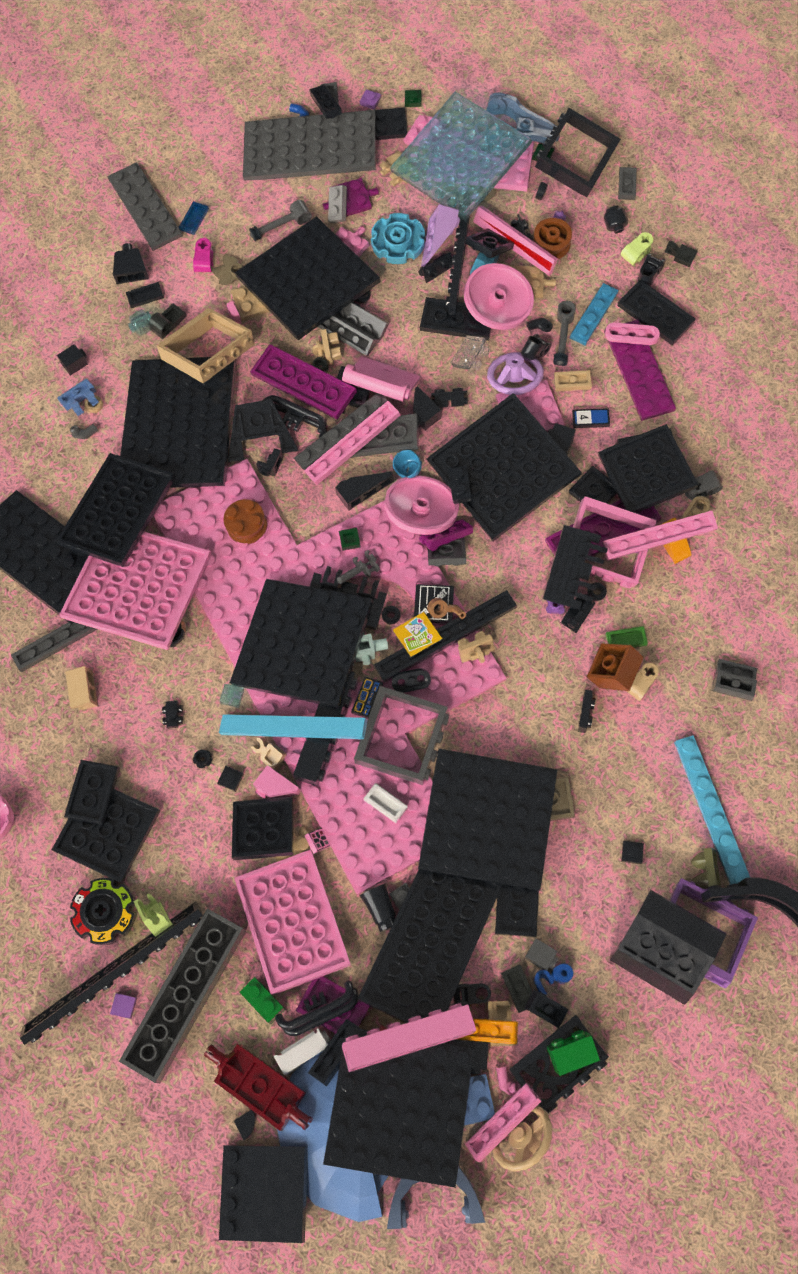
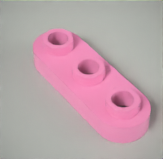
M610 323L605 331V337L609 341L653 345L658 342L660 336L659 330L649 325Z

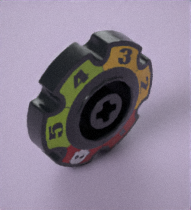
M94 879L90 881L91 885L88 889L81 887L74 895L70 909L75 911V915L70 918V922L80 938L86 939L90 936V943L95 945L113 944L116 942L118 934L126 936L133 927L136 914L131 912V909L135 906V898L124 884L116 887L114 879ZM104 907L107 911L103 912V915L99 914V911H102Z

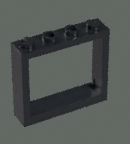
M568 108L566 113L562 112L557 121L559 125H554L550 133L552 137H547L543 144L544 150H539L536 156L538 161L535 167L577 193L588 197L621 139L571 108ZM566 122L608 147L589 182L547 157L548 152Z

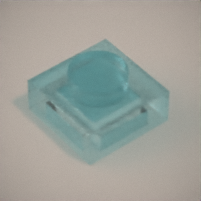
M224 684L219 701L220 704L239 708L244 688Z

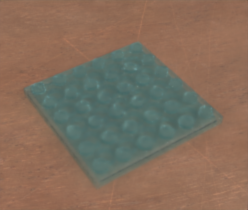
M455 91L393 163L390 170L440 205L459 210L458 216L466 221L530 146L532 140Z

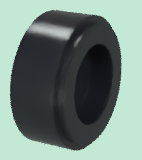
M541 182L535 197L536 199H543L548 187L546 183Z

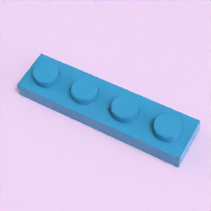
M603 283L571 333L570 339L586 346L619 290Z

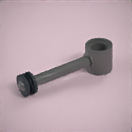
M297 200L290 205V214L258 229L256 226H254V229L253 227L252 229L249 228L250 236L254 241H257L258 238L261 239L260 235L289 221L295 220L299 225H302L311 220L312 214L303 200Z
M562 301L558 305L557 320L561 323L558 353L554 355L553 363L559 366H566L568 363V355L565 354L568 324L573 322L576 310L574 303L571 301Z

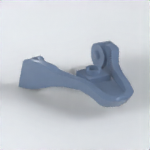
M500 92L489 96L486 114H505L511 117L517 124L516 133L500 131L496 128L487 129L484 132L481 151L492 154L523 142L537 141L544 143L547 137H552L550 133L555 124L525 108L516 97Z
M458 1166L456 1185L466 1193V1196H464V1206L461 1210L462 1214L465 1215V1222L470 1224L485 1223L473 1185L460 1166ZM400 1179L393 1196L387 1229L407 1228L409 1212L406 1210V1203L402 1198L412 1185L420 1181Z

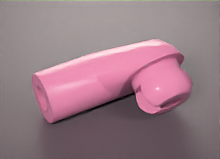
M507 1067L496 1068L499 1088L508 1095L514 1096L521 1089V1085L508 1078Z

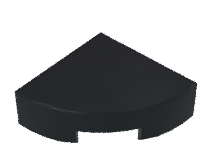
M252 1110L234 1120L243 1140H246L252 1134L255 1127L256 1116Z

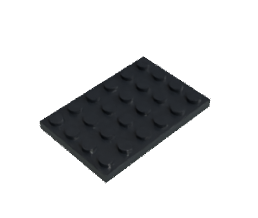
M110 453L57 538V544L124 567L176 478L174 473Z

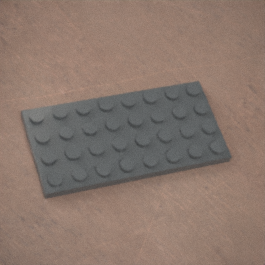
M375 110L345 112L326 119L324 115L245 122L244 181L376 170Z

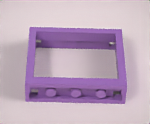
M681 878L670 897L671 902L676 904L681 893L744 925L726 971L712 964L704 977L726 989L733 980L758 917L749 913L747 909L735 906L730 900L702 902L701 894L708 889H702L696 886L693 881L688 882Z

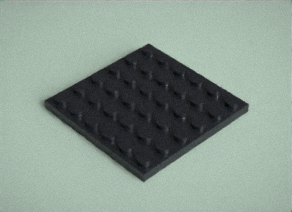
M317 216L235 272L236 277L297 340L303 338L381 282L380 277Z
M514 393L426 458L427 462L450 489L449 468L467 465L472 501L463 502L462 505L492 541H495L582 475L579 468Z
M266 579L230 680L231 685L340 708L374 602L373 599Z
M438 748L418 869L540 891L558 769Z
M346 1027L344 1042H346L347 1037L358 1035L359 1038L367 1036L366 1032L369 1030ZM438 1044L352 1072L348 1070L342 1049L323 1165L456 1188L474 1049Z

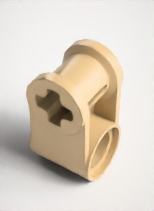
M653 663L644 664L637 673L630 691L626 692L641 701L659 674L658 667ZM648 671L652 672V674L649 676L645 675Z

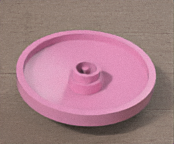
M491 263L480 266L471 273L464 288V301L471 315L483 325L493 329L507 330L521 325L533 308L534 295L528 280L519 271L504 264Z
M416 476L399 479L388 488L385 496V511L390 520L401 529L421 535L437 534L450 528L457 519L459 503L453 504L451 489L443 482L434 478Z

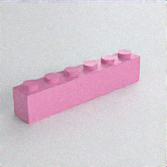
M461 1003L450 1006V1010L441 1012V1009L428 1013L429 1017L421 1019V1016H415L408 1019L409 1023L403 1025L400 1022L388 1025V1029L380 1031L379 1028L366 1032L367 1036L359 1038L358 1035L347 1037L346 1042L342 1044V1049L349 1072L473 1034L476 1031L469 1005L462 1006Z

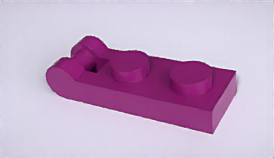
M461 519L455 521L450 528L443 532L421 535L419 541L426 545L429 550L435 551L440 545L472 534L473 526Z

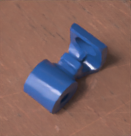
M560 964L552 970V974L546 970H539L534 976V984L540 993L547 995L540 979L544 978L550 985L554 981L566 984L573 977V969L568 964Z

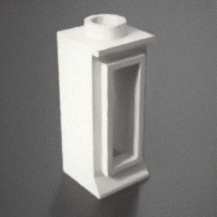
M317 1028V1033L313 1031L282 1050V1055H274L284 1075L290 1074L301 1064L324 1051L331 1041L325 1030L321 1032Z

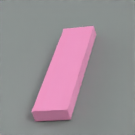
M526 1083L465 1143L477 1162L480 1163L541 1102V1099L529 1084Z

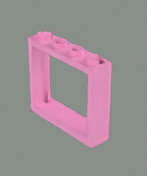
M585 496L580 502L573 527L580 529L585 510L643 530L655 527L657 520ZM648 549L637 553L630 578L594 565L592 566L590 576L597 575L606 582L615 581L620 583L621 587L630 589L638 584Z

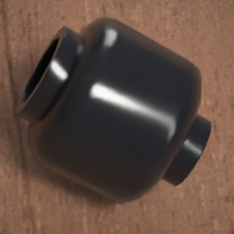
M612 206L606 210L604 221L607 230L614 231L615 234L623 232L624 228L628 225L625 209L619 206Z

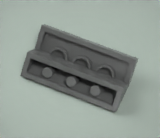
M352 302L318 327L322 330L326 329L327 333L337 332L339 340L368 356L383 338L389 322Z

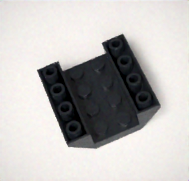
M650 889L638 914L610 961L685 1005L695 994L714 962L727 933Z

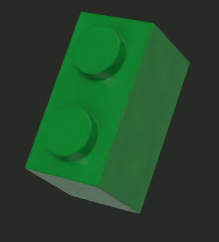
M255 977L239 992L269 1024L275 1021L277 1014H282L286 1010Z
M576 1031L571 1034L572 1037L555 1039L551 1042V1045L546 1046L554 1070L559 1076L600 1061L592 1035L587 1031Z

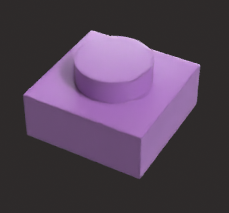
M366 89L359 101L360 105L375 110L381 99V94Z

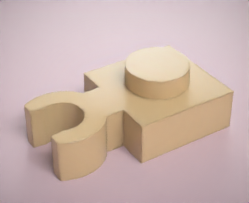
M257 738L256 740L260 742L261 746L260 748L257 745L252 746V750L262 754L260 760L273 770H278L287 754L273 742L268 744L265 738Z

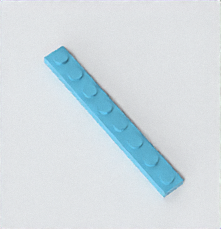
M694 735L676 740L674 742L729 884H737L745 878H750Z

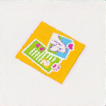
M424 612L392 629L410 657L442 639Z

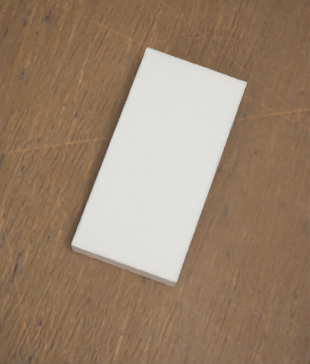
M377 783L373 785L364 797V801L394 823L398 822L408 808L406 804Z

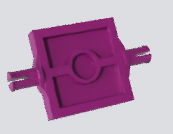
M362 178L339 184L347 187L346 217L372 209L370 197L379 195L377 187L367 190ZM329 202L322 203L324 211L328 210Z

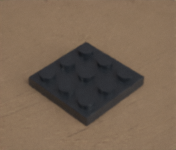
M292 796L233 802V861L293 855Z

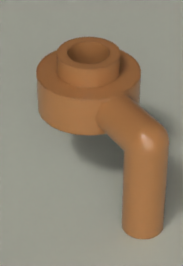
M441 598L432 599L427 607L430 615L437 619L444 617L447 612H454L461 619L466 617V613L458 605H447Z

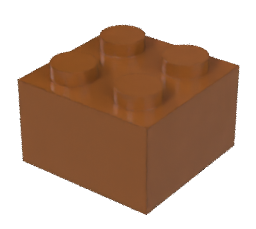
M601 643L587 678L601 689L630 691L644 657L631 645Z

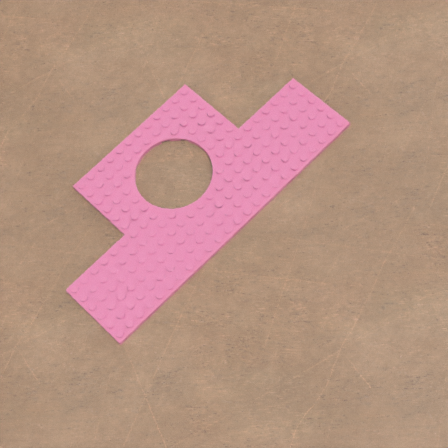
M248 459L227 468L225 486L189 487L163 500L153 515L165 538L211 552V556L194 593L234 667L236 666L266 579L310 587L314 572L322 575L320 583H322L326 568L329 566L332 567L328 582L334 584L336 573L339 569L343 570L342 574L356 567L353 558L358 557L357 562L360 560L362 563L369 562L365 556V551L369 550V555H374L377 559L376 563L380 568L378 572H371L370 577L396 583L414 601L416 584L450 586L438 566H428V549L426 545L419 541V534L403 530L390 520L385 511V500L296 545ZM248 499L257 502L262 507L267 519V530L255 543L235 542L229 536L224 525L223 518L226 509L238 500ZM357 528L361 548L342 551L339 531ZM362 571L349 580L367 576ZM454 593L453 605H458L466 613ZM454 612L452 620L458 618ZM432 623L435 629L445 625L442 623ZM478 631L464 638L468 639L469 643L475 641V635ZM457 641L408 669L423 668L427 670L430 674L431 682L425 689L405 692V694L446 706L448 711L506 681L507 678L491 652L484 656L485 662L480 663L478 659L462 663ZM419 675L417 677L418 680H422L424 678L423 675ZM392 679L385 683L383 682V687L394 690ZM404 679L398 680L399 684H403L405 682ZM358 682L356 690L351 692V705L344 712L346 717L363 718L351 713L362 682ZM247 689L260 715L314 717L319 705L313 702ZM387 698L366 757L419 773L422 762L406 734L434 720L439 714ZM272 737L276 745L287 754L284 760L293 775L306 738ZM338 739L336 745H332V758L330 763L325 765L324 770H326L323 782H319L318 787L302 781H295L318 824L323 829L355 893L359 895L419 861L432 780L429 776L428 781L425 780L424 784L420 785L355 764L354 757L361 739ZM375 783L408 806L397 823H394L364 801V797Z

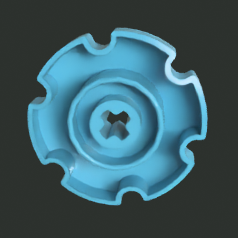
M390 214L388 219H379L371 230V247L373 252L380 259L385 257L387 263L405 264L408 258L416 259L422 253L425 246V230L423 225L417 219H409L408 214Z

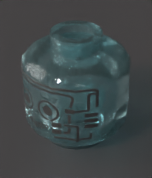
M142 309L129 316L130 323L127 324L132 333L136 332L139 336L151 331L149 325L151 314L149 311L145 312Z

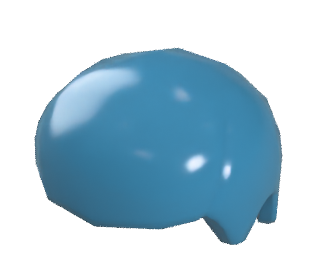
M402 450L394 457L392 466L401 478H413L421 471L422 461L412 450Z

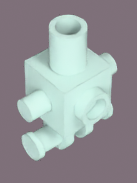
M363 633L355 658L356 662L363 661V665L371 664L370 660L375 659L376 651L388 649L387 639L372 640L371 634L364 635Z

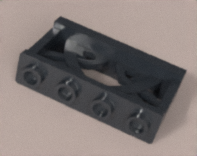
M574 1015L509 1069L521 1087L526 1084L519 1074L522 1070L535 1078L536 1081L532 1089L536 1094L540 1081L545 1082L542 1087L543 1093L545 1089L549 1088L552 1091V1095L549 1099H541L538 1105L548 1114L558 1106L557 1100L561 1097L567 1099L575 1092L573 1090L575 1085L580 1083L582 1086L591 1078L589 1074L594 1069L599 1072L608 1064L605 1060L609 1056L593 1038L600 1061L582 1067L586 1070L578 1077V1069L569 1072V1075L566 1077L546 1075L550 1066L546 1046L551 1045V1042L555 1039L572 1037L571 1034L574 1033L573 1028L575 1026L579 1030L589 1033L577 1015ZM539 1059L545 1061V1067L542 1072H538L541 1067L536 1065ZM568 1084L558 1093L556 1085Z

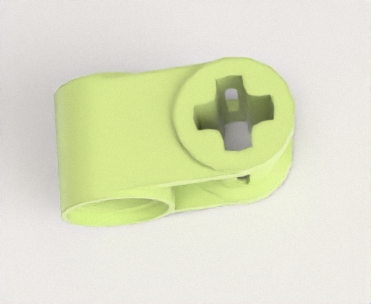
M641 233L622 250L621 256L632 266H636L637 262H640L650 253L653 236L650 233Z

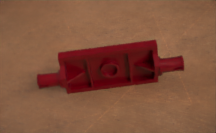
M211 1044L207 1048L210 1052H204V1057L218 1065L219 1071L214 1082L279 1131L284 1130L290 1119L303 1130L310 1126L307 1123H311L313 1118L298 1108L306 1092L242 1045L236 1044L231 1053L224 1054Z

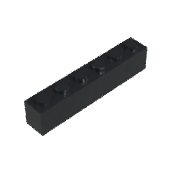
M351 671L340 708L319 704L314 717H346L344 712L351 705L352 690L355 691L358 685L355 672ZM306 738L293 774L295 780L318 787L319 782H323L326 770H324L325 765L331 761L332 745H336L338 739Z

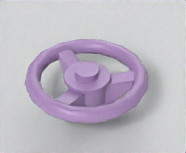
M511 352L499 356L491 363L487 371V379L491 386L498 392L508 395L512 393L521 395L532 391L540 384L544 376V369L538 359L529 360L521 352ZM506 361V366L496 380L494 377L495 369ZM524 361H528L532 365H534L537 370V374ZM525 378L532 381L528 385L519 388L503 386L508 381L520 382Z

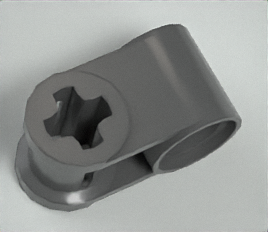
M709 471L695 477L698 482V488L686 492L685 496L693 500L697 496L713 495L721 491L723 486L715 471Z

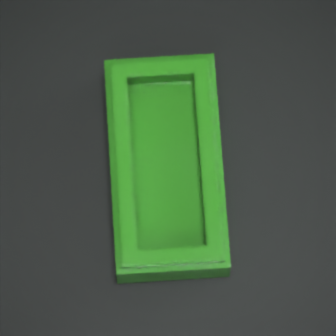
M644 626L606 632L608 644L631 645L634 648L648 645Z

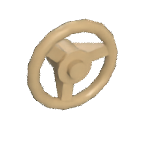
M537 1105L531 1111L539 1116L533 1124L529 1126L527 1123L521 1122L508 1134L511 1146L517 1149L514 1162L507 1160L502 1155L499 1144L492 1150L495 1160L504 1169L514 1172L528 1170L539 1163L547 1153L552 1140V1124L548 1113L540 1105Z

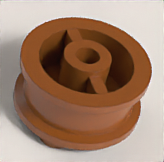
M547 218L536 225L533 239L536 244L558 259L563 258L569 252L572 230L567 222L559 218Z
M238 500L232 503L224 513V525L229 536L235 542L255 543L267 530V519L263 509L253 500Z

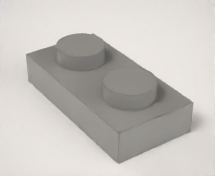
M344 185L329 187L328 222L330 223L346 221L347 187Z

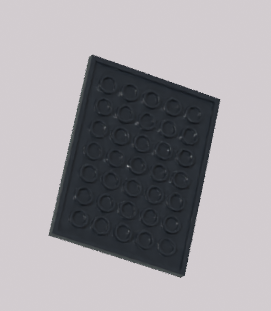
M211 357L186 359L200 366ZM162 359L132 360L120 456L174 473L176 478L170 488L225 486L236 359L205 383L196 380Z

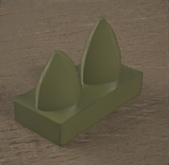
M705 848L703 849L704 852L697 854L692 859L691 864L707 872L697 875L691 881L702 889H708L709 886L720 885L721 887L716 850Z

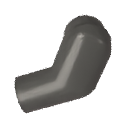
M94 424L86 429H79L77 425H74L70 428V432L74 438L85 440L98 432V429Z

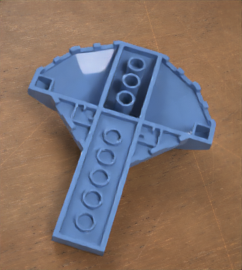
M320 1052L301 1064L290 1077L291 1082L306 1092L298 1108L308 1116H311L313 1120L311 1123H307L310 1126L306 1130H303L291 1119L283 1131L277 1129L280 1146L308 1147L306 1195L315 1206L357 1222L382 1217L378 1192L388 1176L323 1165L338 1071L327 1087L309 1075V1070L322 1053ZM486 1074L470 1077L464 1126L489 1120L495 1114Z

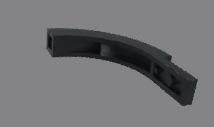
M745 878L737 884L728 885L726 888H721L720 885L709 886L708 890L701 894L702 902L756 900L766 903L780 910L798 927V892L776 881L762 878Z

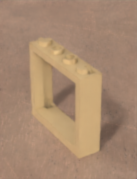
M207 308L160 342L157 348L162 360L196 380L205 383L249 350L255 343L250 329ZM213 327L235 338L234 341L200 366L177 354Z

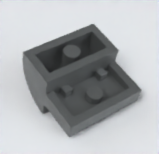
M719 659L712 691L752 701L755 697L758 668Z

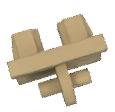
M324 329L321 330L323 344H321V341H316V345L312 347V352L314 355H318V357H324L323 354H325L330 366L334 365V360L342 358L340 347L331 348V345L340 344L337 332L327 333V330Z
M484 631L476 633L475 641L470 643L466 638L458 640V650L462 663L476 659L480 663L485 662L484 656L495 650L492 636L490 634L486 635Z

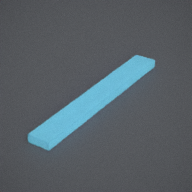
M223 714L219 733L221 735L364 739L368 720L366 718Z

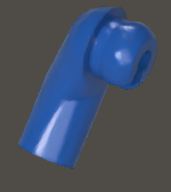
M290 104V112L300 114L299 117L309 116V112L304 106Z

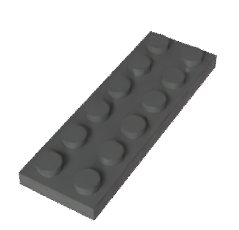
M137 162L107 176L152 251L183 236Z

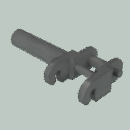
M369 550L365 551V556L369 562L362 563L361 560L357 562L358 557L353 558L356 567L337 577L338 583L342 584L362 571L367 577H370L371 572H378L380 570L379 565L376 563L377 559L373 554L369 555Z

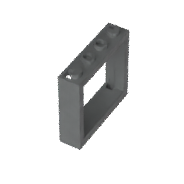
M380 686L367 721L365 738L360 740L354 757L355 764L423 785L425 780L428 781L432 769H429L431 761L435 762L438 751L435 748L437 743L441 744L444 732L441 731L443 725L447 726L450 716V714H447L448 707ZM387 698L439 714L419 773L366 757Z

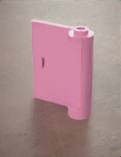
M361 356L355 365L347 364L343 372L342 381L404 402L410 398L411 392L421 376Z

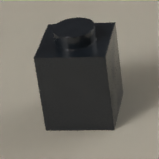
M75 344L57 355L61 365L70 376L88 365L85 360L87 355L82 348L78 349Z

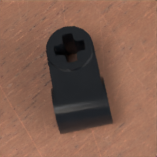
M649 253L640 269L638 281L641 279L651 286L663 269L666 260L658 259L652 256V253Z
M539 334L528 337L521 350V354L529 360H535L544 357L552 344L541 339Z
M482 983L459 984L453 996L454 1003L452 1005L461 1003L462 1006L486 1004L491 999L490 988ZM480 988H484L488 992V996L483 1000L476 997V992Z

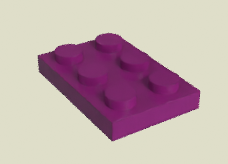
M323 976L311 981L295 1011L302 1015L307 1013L303 1000L308 998L310 1004H313L311 996L316 995L318 1001H320L319 992L321 991L324 992L327 1002H330L345 993V988ZM358 1000V1003L352 1010L321 1024V1026L336 1034L344 1021L348 1019L360 1027L370 1006Z

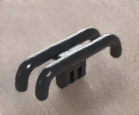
M275 395L267 396L262 400L272 399L276 409L285 413L282 420L285 425L289 421L287 425L289 429H292L294 426L293 430L298 432L303 422L318 428L319 438L327 432L326 421L320 414Z
M348 980L344 983L345 993L342 996L327 1002L324 992L321 991L319 992L320 1001H318L316 995L311 996L313 1004H310L308 998L303 1000L307 1013L290 1021H286L282 1014H277L275 1020L287 1035H301L352 1010L358 1003V990Z

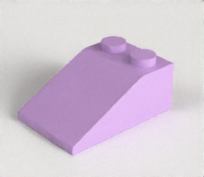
M439 204L430 216L421 266H425L447 237L452 235L454 228L458 227L460 217H458L459 210Z

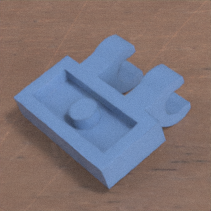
M87 379L57 398L67 411L72 408L77 416L84 413L79 405L84 399L87 398L92 406L99 403L93 394L96 392V389Z

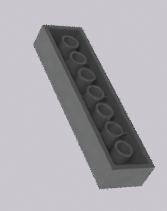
M208 908L206 909L120 1058V1063L154 1083H161L245 935L246 931L242 927Z

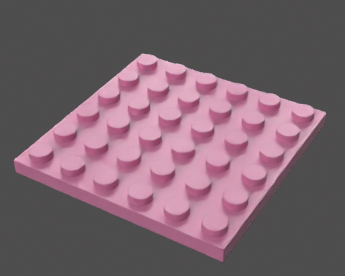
M144 532L124 567L88 556L59 615L61 618L168 650L208 563L211 552Z

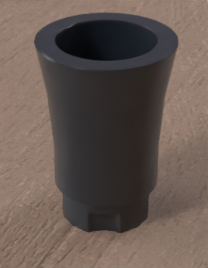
M386 884L377 886L359 895L370 912L375 925L378 926L379 931L382 932L391 928L396 914L390 902Z

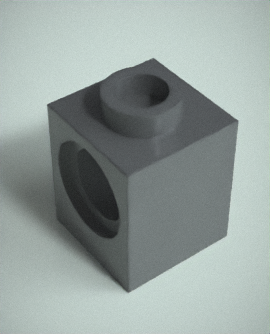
M535 939L524 959L547 971L548 968H554L559 958L556 957L557 950Z

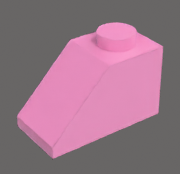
M268 765L253 783L256 789L255 793L263 799L265 797L295 796L301 792L298 786Z

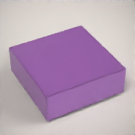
M116 993L110 1014L131 1019L137 998Z

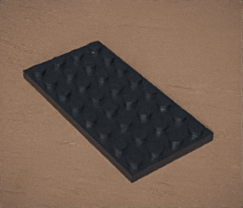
M16 490L0 504V570L59 615L89 555L58 545L56 540L65 526ZM66 620L71 625L74 623L73 621Z
M419 869L359 994L358 1000L404 1023H409L408 1019L415 1016H421V1019L429 1017L428 1013L435 1010L447 1011L503 884Z

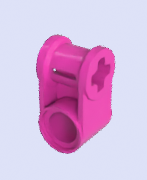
M200 238L195 244L194 272H212L211 267H213L214 253L211 248V242L207 238Z

